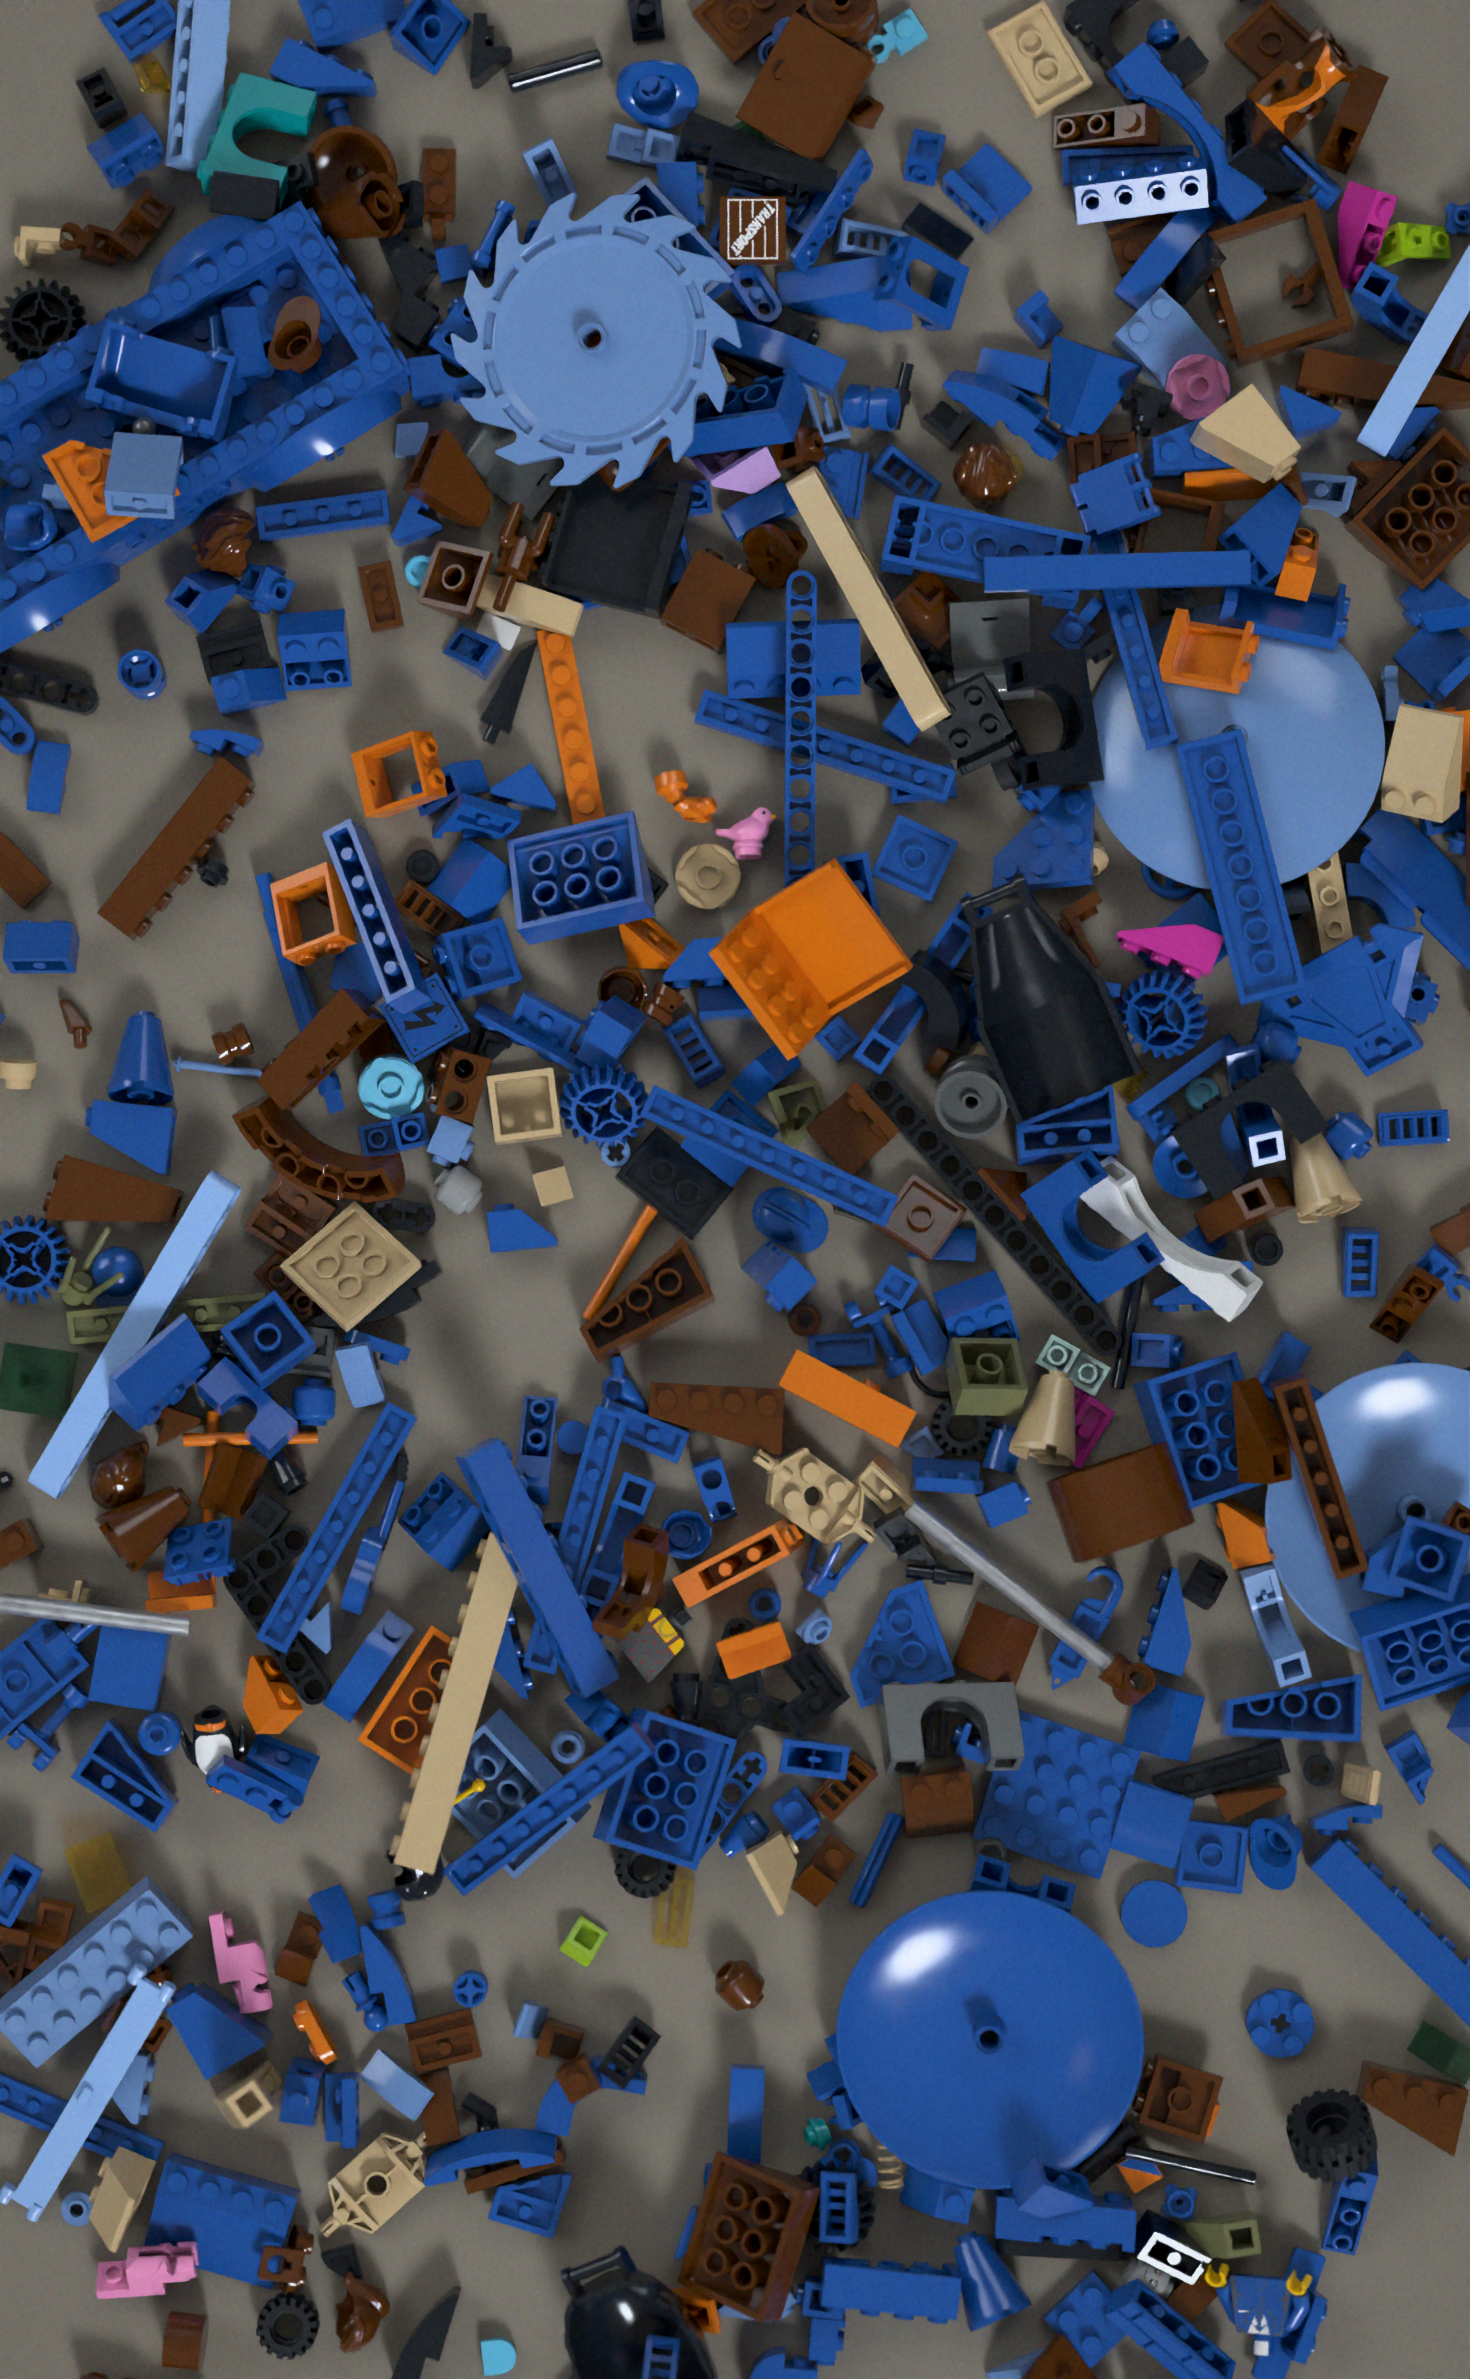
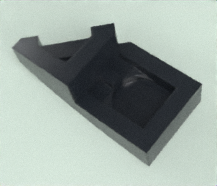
M901 1506L873 1522V1528L892 1553H897V1561L906 1562L907 1559L925 1561L926 1565L930 1566L936 1564V1558L914 1523L904 1516L905 1511Z

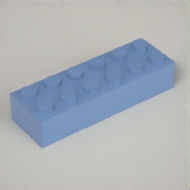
M148 1875L145 1876L63 1945V1947L0 1998V2031L38 2068L114 2004L118 1998H121L135 1986L128 1982L127 1977L136 1963L146 1967L147 1971L144 1975L146 1977L193 1937L191 1921Z

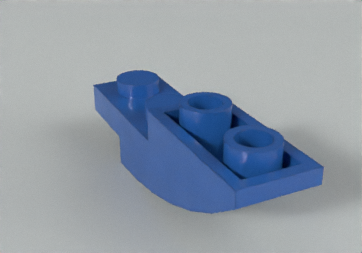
M954 370L942 384L947 390L948 395L954 401L962 402L968 407L979 422L988 424L993 428L1001 419L1012 434L1021 436L1030 444L1031 449L1038 456L1045 457L1050 462L1066 443L1065 439L1042 421L1049 410L1034 398L1005 382L973 372Z

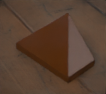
M983 1167L979 1169L977 1173L1022 1222L1026 1218V1203L1020 1194L1026 1191L1027 1173Z

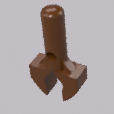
M1317 261L1302 277H1295L1291 273L1284 281L1282 286L1283 300L1292 289L1303 288L1301 291L1302 296L1295 301L1292 308L1308 306L1316 295L1312 292V285L1321 276Z

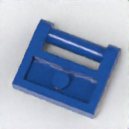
M125 0L108 13L103 11L97 15L103 27L113 38L131 65L176 34L177 14L167 0H153L155 4L120 28L117 27L116 23L149 0Z
M498 199L494 208L495 215L478 250H474L470 257L472 270L483 279L486 278L489 270L494 272L497 240L513 220L512 216L516 208L507 201Z

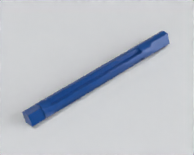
M271 872L255 876V881L265 909L263 913L264 920L301 1033L318 1014L304 966H300L282 955L270 884L274 883ZM335 1069L317 1086L319 1095L324 1097L329 1115L345 1110L340 1094L342 1087Z

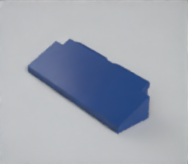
M1380 807L1351 837L1356 842L1364 835L1370 841L1360 851L1362 853L1360 856L1361 865L1404 908L1411 910L1416 907L1422 913L1420 918L1422 926L1462 966L1470 970V906H1466V876L1404 815L1384 811Z

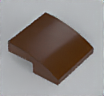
M1135 431L1109 435L1094 433L1093 435L1085 434L1078 437H1067L1070 485L1079 482L1078 475L1137 453L1138 444ZM1133 465L1131 466L1133 473L1136 477V481L1139 482L1135 466Z
M279 1173L264 1198L256 1205L243 1228L289 1258L326 1226L338 1205L325 1196L300 1187Z

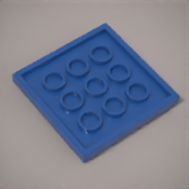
M1018 1710L1025 1757L1019 1770L992 1771L972 1837L979 1840L995 1837L1002 1842L1006 1849L1100 1880L1110 1851L1124 1796L1130 1779H1133L1141 1751Z

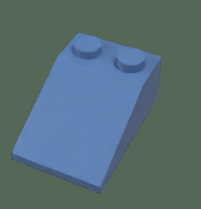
M1161 287L1115 334L1112 346L1123 357L1141 365V373L1160 391L1166 392L1165 386L1169 372L1175 363L1185 356L1204 354L1218 360L1225 368L1229 364L1185 309Z

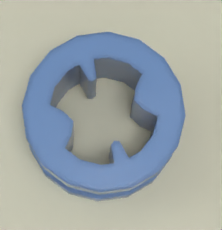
M615 1140V1147H617V1144H621L624 1147L622 1150L624 1158L618 1162L616 1158L614 1162L607 1158L610 1155L608 1150L610 1145L608 1142H604L601 1148V1157L605 1164L613 1168L623 1167L631 1156L630 1146L627 1142L624 1145L621 1141Z

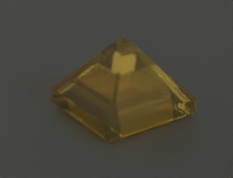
M158 61L141 62L133 65L141 91L149 94L171 92L172 84Z

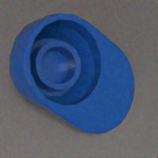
M113 1246L103 1250L96 1256L92 1264L95 1288L118 1272H123L124 1274L120 1280L96 1297L99 1307L130 1305L145 1281L143 1265L134 1251L126 1247Z

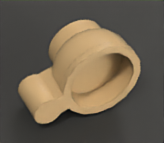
M0 1059V1078L5 1079V1088L31 1089L32 1080L37 1075L38 1062L28 1059Z

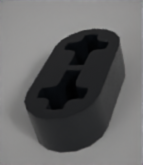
M391 1198L378 1201L373 1208V1218L380 1225L388 1229L426 1233L436 1223L434 1209L422 1202ZM387 1204H392L393 1210L402 1212V1218L391 1217L390 1221L386 1223L384 1222V1217L379 1215L380 1209H386ZM423 1208L425 1209V1214L430 1216V1221L424 1222L422 1227H417L415 1220L407 1219V1213L418 1214L419 1210Z

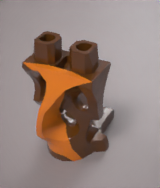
M1318 26L1312 30L1309 40L1313 46L1306 56L1292 64L1284 59L1246 89L1245 98L1253 100L1289 141L1327 106L1329 101L1325 97L1320 98L1333 85L1343 81L1346 83L1354 81L1359 76L1352 66L1349 53L1335 39L1327 26L1322 30ZM1305 71H1310L1313 74V82L1310 86L1303 87L1300 84V76ZM1276 79H1286L1284 87L1279 90L1273 88V82ZM1311 104V107L1306 112H1297L1298 110Z

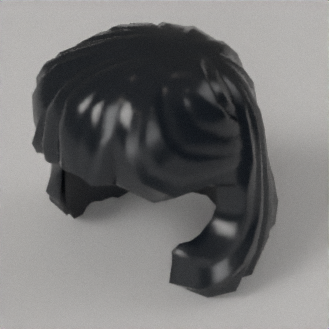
M391 1849L386 1850L385 1858L390 1864H394L396 1856L390 1855ZM439 1853L434 1874L401 1866L403 1871L401 1875L395 1877L393 1890L399 1897L408 1902L421 1901L433 1896L439 1890L445 1877L441 1854Z

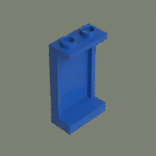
M1251 580L1250 586H1222L1217 626L1244 630L1246 622L1253 621L1255 634L1335 650L1338 638H1344L1346 635L1349 619L1343 617L1347 616L1350 598L1345 597L1346 584L1339 583L1334 597L1310 592L1307 602L1275 595V585L1266 583L1261 588L1253 580Z

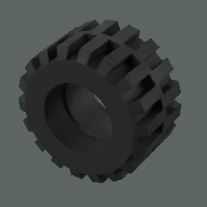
M1327 2089V2092L1323 2093L1319 2090L1313 2092L1311 2097L1305 2096L1300 2099L1301 2104H1295L1292 2107V2114H1289L1286 2120V2132L1294 2160L1298 2164L1299 2169L1303 2173L1308 2172L1309 2177L1314 2180L1320 2177L1322 2182H1330L1331 2179H1336V2182H1342L1345 2177L1349 2176L1352 2179L1358 2176L1357 2172L1359 2170L1364 2172L1369 2167L1368 2162H1373L1375 2159V2151L1378 2150L1376 2133L1366 2103L1361 2102L1360 2097L1356 2094L1349 2095L1348 2091L1342 2089L1339 2092H1335V2089Z

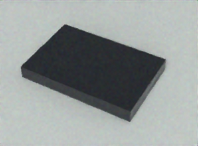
M656 1126L615 1175L617 1181L691 1241L734 1190L733 1187L731 1188L697 1159L692 1157L678 1142L658 1126Z

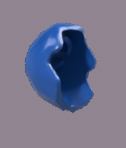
M27 501L25 504L8 507L4 517V539L9 549L29 553L40 552L50 546L57 537L58 522L55 514L47 505L38 501Z

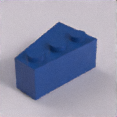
M1207 416L1152 438L1148 447L1150 480L1182 478L1184 473L1188 471L1234 468L1191 443L1190 438L1198 423Z
M115 1717L106 1722L71 1776L72 1779L154 1833L163 1827L180 1801Z

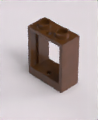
M1150 488L1156 506L1207 516L1200 552L1216 551L1217 538L1219 537L1226 503ZM1144 495V497L1142 498L1146 506V509H1148L1149 506ZM1149 520L1139 523L1137 529L1131 528L1127 547L1133 548L1132 553H1164L1143 548Z

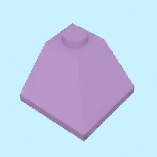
M767 446L700 454L692 457L687 456L713 487L754 494L759 490L769 487L773 481L781 477Z

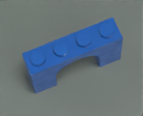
M1089 1148L1020 1195L1027 1204L1028 1209L1034 1214L1044 1229L1047 1237L1063 1257L1066 1265L1071 1269L1083 1287L1084 1292L1096 1305L1148 1273L1163 1262L1165 1258L1147 1232L1117 1249H1107L1098 1246L1084 1234L1077 1219L1078 1200L1085 1191L1108 1176Z

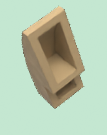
M487 574L476 605L478 608L487 613L511 618L520 624L574 637L584 605L516 582L505 612H499L492 606L503 578Z

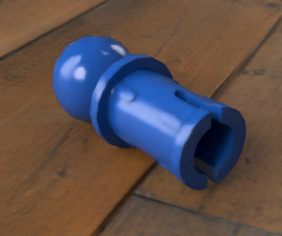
M357 1970L354 1974L351 1973L341 1982L356 2004V2012L364 2010L363 2021L368 2030L380 2032L387 2028V2011L383 2006L375 2004L379 1996L378 1994H370L369 1986L361 1971Z

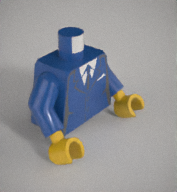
M1221 2263L1219 2273H1216L1212 2269V2265L1209 2264L1205 2279L1208 2284L1215 2288L1230 2322L1235 2324L1236 2331L1254 2334L1253 2354L1273 2356L1274 2336L1284 2337L1291 2335L1292 2331L1298 2329L1310 2311L1308 2286L1312 2280L1311 2275L1306 2274L1302 2281V2279H1297L1295 2270L1292 2271L1289 2278L1237 2273L1230 2275L1229 2280L1227 2278L1229 2271L1227 2264Z

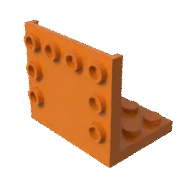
M835 857L751 908L708 952L787 1060L797 1056L831 1016L907 973L914 966Z

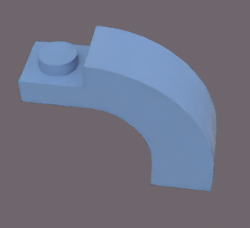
M1270 1561L1240 1571L1244 1587V1597L1256 1634L1279 1687L1281 1688L1312 1677L1305 1650L1288 1615L1273 1563Z

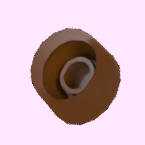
M307 296L295 297L288 301L280 310L268 350L269 362L274 368L279 370L291 369L298 374L305 375L307 369L319 360L322 353V343L318 335L321 311L318 303L313 298Z

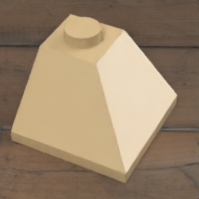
M782 1830L771 1834L764 1841L746 1849V1857L777 1916L784 1914L797 1866L795 1854L800 1852L791 1834L784 1836Z

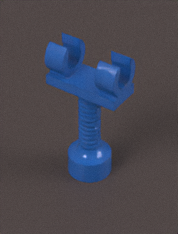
M875 1295L881 1310L864 1318L855 1300L843 1305L854 1330L866 1324L872 1326L874 1334L878 1338L877 1340L888 1359L884 1370L889 1380L913 1369L908 1356L902 1357L898 1354L896 1346L892 1342L893 1340L882 1321L883 1316L896 1310L893 1305Z
M70 1682L62 1691L65 1697L64 1702L59 1705L60 1707L53 1712L40 1730H37L29 1722L25 1721L6 1742L15 1751L23 1745L28 1737L38 1744L43 1751L33 1761L32 1765L40 1772L44 1771L61 1751L48 1740L49 1737H51L53 1732L56 1731L55 1729L62 1724L73 1709H83L90 1701L88 1700L89 1694L74 1682Z

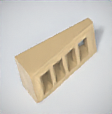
M1344 1763L1340 1788L1341 1795L1369 1805H1376L1381 1778L1380 1771L1370 1765Z

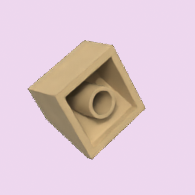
M120 2146L112 2158L106 2156L98 2176L103 2177L102 2183L97 2182L88 2200V2202L93 2203L89 2219L107 2248L116 2253L138 2211L156 2164L155 2161Z

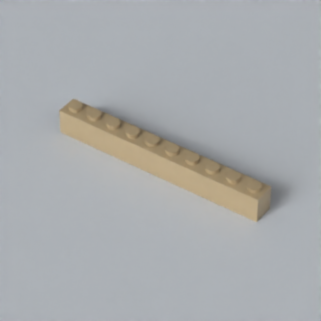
M489 1533L488 1540L483 1538L480 1540L476 1558L482 1559L478 1572L471 1571L466 1589L472 1592L469 1605L462 1603L457 1623L463 1625L459 1638L452 1637L447 1656L453 1657L450 1671L443 1669L438 1689L444 1690L440 1703L433 1702L428 1722L434 1723L431 1736L424 1735L418 1754L425 1756L421 1770L414 1768L409 1788L415 1789L411 1803L404 1802L399 1821L405 1822L402 1836L395 1834L390 1850V1855L396 1856L394 1864L434 1874L518 1583L493 1533Z

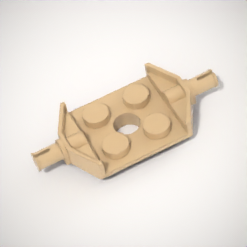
M800 1448L780 1460L772 1458L762 1449L756 1452L758 1456H754L752 1461L766 1469V1474H768L765 1499L767 1505L824 1545H830L850 1533H857L868 1543L874 1541L875 1538L872 1536L876 1537L877 1533L873 1528L864 1523L862 1519L865 1494L863 1487H857L808 1452V1448ZM811 1486L815 1487L819 1492V1500L813 1506L808 1505L804 1498L805 1491Z
M384 2130L380 2136L338 2174L329 2179L328 2188L334 2211L327 2220L318 2226L321 2232L324 2231V2236L328 2238L340 2225L344 2226L345 2224L373 2234L425 2187L423 2180L426 2164L423 2153L427 2143L424 2132L416 2139L411 2140ZM374 2175L382 2176L386 2180L387 2188L381 2193L373 2192L368 2186L370 2177Z

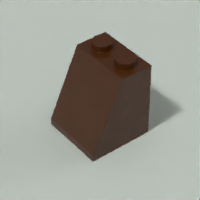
M965 1764L922 1768L919 1773L899 1774L906 1839L973 1832L974 1805L970 1771Z

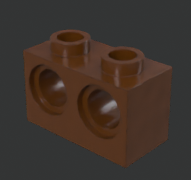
M446 1045L444 1052L441 1051L437 1057L435 1069L438 1071L435 1084H431L427 1091L426 1103H429L427 1109L436 1114L473 1124L492 1059L481 1054ZM466 1059V1071L461 1075H456L454 1070L456 1063L459 1060ZM456 1091L458 1094L457 1102L451 1107H446V1096L450 1092Z

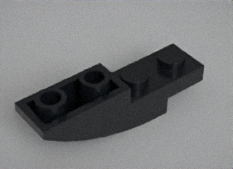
M426 1259L420 1261L422 1267L355 1326L392 1317L422 1302L415 1290L443 1273L435 1260L430 1263ZM322 1308L317 1310L319 1316L313 1319L316 1326L341 1327Z

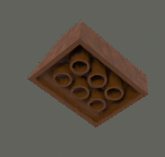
M1444 426L1344 527L1367 551L1420 591L1470 542V451Z
M716 2152L677 2282L761 2323L781 2319L820 2187L792 2174L727 2153Z

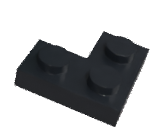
M811 1643L782 1664L783 1668L801 1690V1693L781 1708L778 1713L797 1738L805 1735L851 1697Z

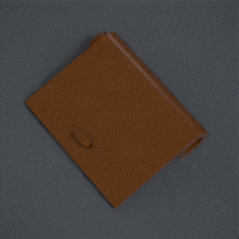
M794 11L735 117L791 152L822 164L876 66L872 61L873 55L862 47H851Z

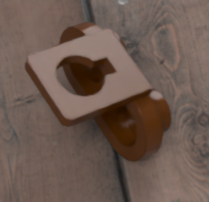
M294 2225L287 2247L264 2245L257 2277L260 2280L281 2282V2290L286 2293H293L297 2287H303L306 2280V2267L302 2265L305 2254L310 2255L313 2250V2234H309L305 2226ZM275 2255L284 2256L282 2271L274 2273L268 2270L267 2263L271 2257Z

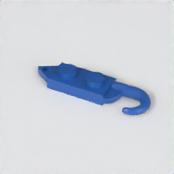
M1108 1566L1096 1567L1086 1576L1087 1581H1092L1098 1575H1105L1111 1580V1588L1105 1600L1102 1601L1096 1598L1083 1599L1070 1619V1622L1097 1643L1124 1589L1123 1579L1119 1572ZM1061 1639L1048 1660V1663L1051 1664V1687L1053 1690L1073 1678L1078 1679L1088 1662ZM1056 1678L1060 1679L1059 1684H1055L1054 1680Z

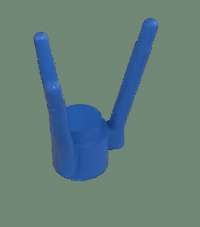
M1284 145L1282 147L1283 152L1316 182L1309 191V194L1315 198L1318 209L1321 207L1327 212L1343 189L1337 186L1338 184L1321 169L1306 151H1300L1306 158L1305 162L1287 145ZM1297 193L1289 197V199L1299 203L1310 200Z
M812 1537L806 1566L801 1574L805 1578L802 1587L815 1595L826 1598L829 1590L835 1591L839 1581L867 1548L868 1543L866 1541L861 1543L833 1577L834 1572L830 1569L838 1556L842 1543L837 1542L824 1566L816 1564L815 1568H813L819 1541Z

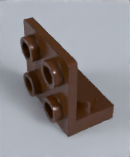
M856 1081L806 1128L809 1134L838 1166L851 1175L856 1173L900 1132V1129Z

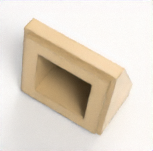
M565 1166L532 1174L542 1207L574 1198Z

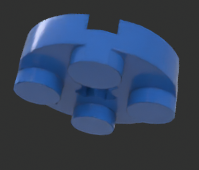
M1273 1988L1267 1990L1268 1992L1262 1993L1259 1997L1257 1996L1250 2003L1245 2017V2026L1251 2041L1261 2052L1272 2057L1285 2058L1300 2054L1303 2048L1308 2045L1314 2031V2018L1309 2005L1299 1994L1285 1988ZM1280 2014H1284L1285 2021L1289 2022L1288 2027L1282 2028L1281 2032H1276V2027L1271 2024L1272 2018L1278 2019Z

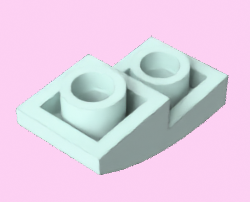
M1051 1334L1035 1362L1048 1371L1058 1370L1069 1374L1068 1379L1074 1382L1075 1387L1097 1398L1113 1370L1111 1367Z

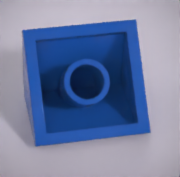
M412 0L389 33L393 50L435 76L471 24V21L450 0Z
M463 839L426 890L473 925L480 924L488 919L511 888L510 868L487 849L470 839Z
M1408 1515L1388 1580L1453 1602L1470 1549V1535L1448 1525Z
M1155 1684L1154 1689L1147 1696L1133 1705L1123 1745L1159 1757L1189 1762L1205 1697Z

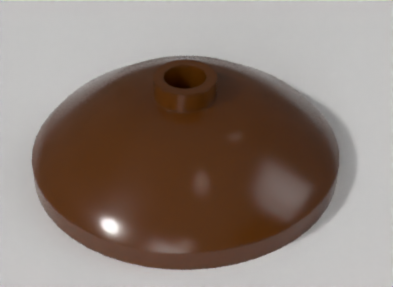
M342 125L331 128L322 133L309 150L310 153L314 154L320 186L307 190L316 208H319L358 179V168L363 171V174L369 171H375L376 173L384 172L397 184L396 165L389 148L381 138L366 128L356 125Z

